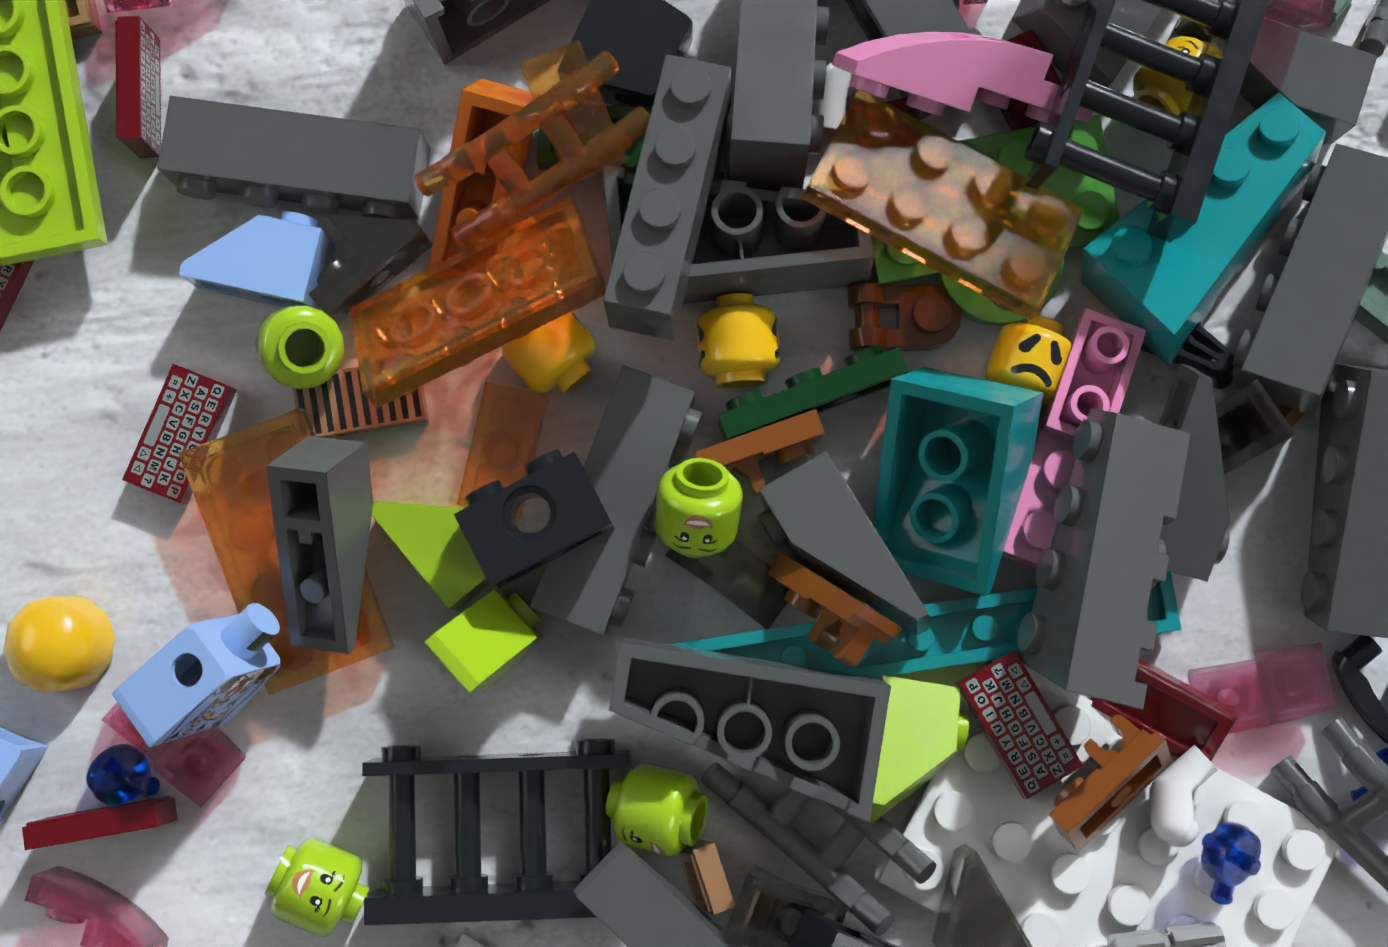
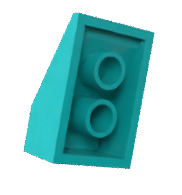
M921 367L891 379L873 526L902 572L983 596L991 592L1034 455L1043 392L929 367Z

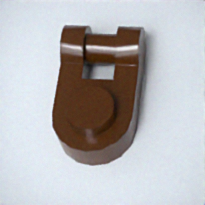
M862 283L851 285L847 288L848 307L854 309L855 328L849 330L850 351L857 352L876 345L879 346L881 352H887L898 347L900 351H929L938 349L954 337L961 324V308L954 303L942 286L931 284L882 285ZM879 309H896V328L886 329L880 327Z

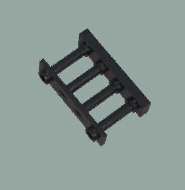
M1090 0L1047 123L1043 121L1038 122L1027 144L1024 159L1033 163L1025 186L1037 190L1060 165L1146 199V206L1154 210L1146 233L1169 243L1175 240L1197 222L1270 0H1142L1205 26V34L1212 36L1207 53H1202L1198 58L1109 23L1108 21L1116 0ZM1102 49L1185 82L1186 91L1193 93L1187 112L1182 111L1177 116L1089 81L1088 79L1098 50ZM1080 106L1167 141L1166 148L1173 151L1167 171L1162 170L1158 175L1069 140L1068 136L1078 107Z
M615 739L576 740V751L426 757H421V745L381 747L382 758H375L362 763V776H388L390 877L383 879V888H376L364 898V925L597 918L576 897L573 890L612 850L611 818L606 814V802L610 791L609 768L628 767L630 763V750H615ZM583 769L586 870L579 872L580 881L554 882L553 872H547L544 770ZM518 771L521 873L514 874V883L488 884V875L482 874L480 772ZM453 773L455 875L449 877V886H423V877L416 876L415 775Z

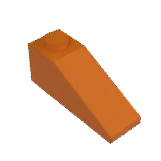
M482 78L461 90L427 272L486 289L490 286L529 155L541 97L540 94Z

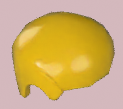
M50 596L27 603L7 625L3 650L11 674L21 685L29 686L32 691L62 692L88 687L100 678L112 661L115 634L107 613L87 598L80 596Z

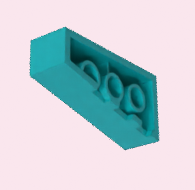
M1278 92L1225 135L1197 222L1171 243L1147 234L1146 232L1154 210L1146 206V199L1143 200L1084 248L1081 283L1119 320L1146 329L1143 343L1169 367L1196 325L1201 324L1233 276L1236 277L1249 260L1252 250L1263 235L1271 230L1308 180L1314 164L1317 163L1326 131Z

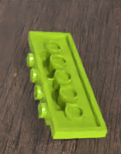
M0 0V266L106 246L108 242L65 0Z

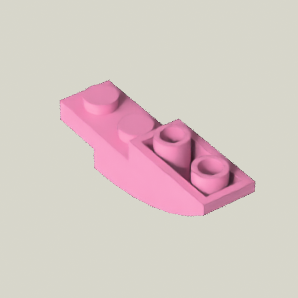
M961 32L898 34L866 41L836 52L832 62L833 66L852 73L849 83L850 87L886 98L891 86L909 92L906 105L941 117L944 114L946 105L970 112L975 99L1007 110L1011 98L1029 103L1024 116L1047 123L1060 85L1044 80L1054 54L995 37ZM1079 106L1075 119L1089 123L1093 112Z
M1087 308L1082 311L1070 338L1072 347L1057 390L1052 400L1047 405L1042 406L1034 455L1004 547L1003 557L1036 569L1042 553L1046 549H1050L1057 525L1054 519L1055 502L1060 490L1069 483L1075 462L1072 453L1075 433L1079 425L1084 420H1087L1090 408L1115 413L1120 412L1146 329Z

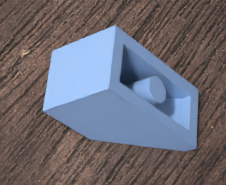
M283 211L281 219L258 215L181 262L178 275L198 289L280 307L305 305L319 309L335 243L322 228H319L320 222L310 216L291 211Z

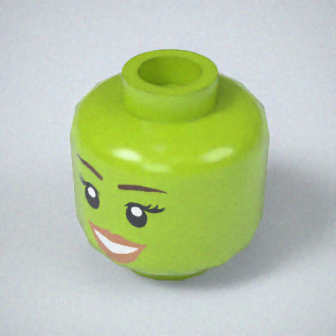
M305 305L284 306L271 313L260 325L255 341L257 359L264 371L278 383L295 389L315 388L329 381L340 368L345 352L343 335L336 322L322 310Z
M692 458L672 467L663 474L657 487L654 526L658 538L668 548L690 558L711 556L724 551L734 542L738 531L743 500L739 481L722 464L711 459Z
M641 763L634 766L624 780L617 779L612 784L607 797L606 814L613 818L617 839L622 841L627 847L671 858L680 854L686 846L693 847L699 841L707 819L708 799L705 794L700 793L699 784L691 774L652 763Z
M308 838L298 848L288 844L264 894L273 898L271 911L278 920L317 937H326L336 929L340 920L353 925L363 905L364 898L367 896L369 887L358 883L362 873L360 858L320 839Z

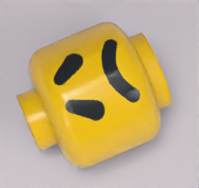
M733 293L719 296L716 298V307L703 312L697 319L696 335L699 367L706 376L716 379L717 387L746 388L765 384L767 382L766 374L771 373L780 365L781 358L776 314L769 307L754 304L752 294Z
M1030 315L1027 323L1014 322L1003 326L985 368L986 380L1043 392L1041 408L1047 405L1055 395L1072 347V343L1063 337L1065 327L1055 320L1039 315Z

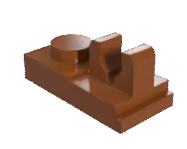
M814 409L695 451L694 458L711 459L722 464L729 472L732 470L738 471L740 476H744L750 481L751 489L756 496L760 494L759 489L766 485L758 461L761 460L762 462L776 457L778 465L784 466L815 454L812 444L819 442L825 432L817 410Z
M782 552L768 572V575L790 588L783 598L785 601L812 618L817 619L809 633V640L830 652L840 637V641L834 648L831 656L851 667H855L859 663L874 638L886 644L890 637L896 638L902 629L895 622Z
M1120 714L1114 715L1109 721L1113 730L1123 738L1122 744L1124 747L1119 752L1116 750L1107 751L1100 748L1090 738L1085 743L1084 748L1089 759L1098 768L1085 780L1082 777H1078L1069 782L1057 795L1054 801L1056 808L1049 813L1059 834L1078 852L1173 762L1167 742L1159 733L1155 731L1150 735L1144 729L1140 731Z

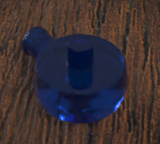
M118 744L107 748L93 760L87 771L86 783L92 795L107 805L117 806L125 804L139 794L150 799L156 796L160 790L159 779L150 776L151 767L145 754L129 744Z
M1225 822L1219 825L1212 833H1207L1202 840L1201 865L1203 870L1214 880L1210 897L1214 902L1222 905L1231 904L1234 887L1244 882L1250 875H1256L1261 868V862L1259 861L1261 842L1259 837L1247 826L1236 822Z

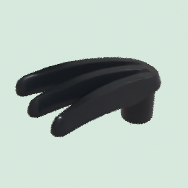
M1197 324L1190 334L1193 338L1188 336L1182 345L1183 350H1180L1172 362L1178 365L1191 366L1213 380L1214 388H1226L1233 381L1234 366H1232L1234 356L1216 337L1200 324ZM1142 343L1140 350L1156 355Z
M1360 635L1341 652L1335 651L1331 659L1332 666L1345 695L1358 715L1383 742L1388 744V713L1375 695L1368 679L1360 672L1361 669L1383 651L1370 636Z

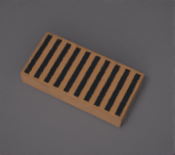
M416 357L337 370L329 381L315 388H293L301 440L307 436L333 438L429 421L420 361Z

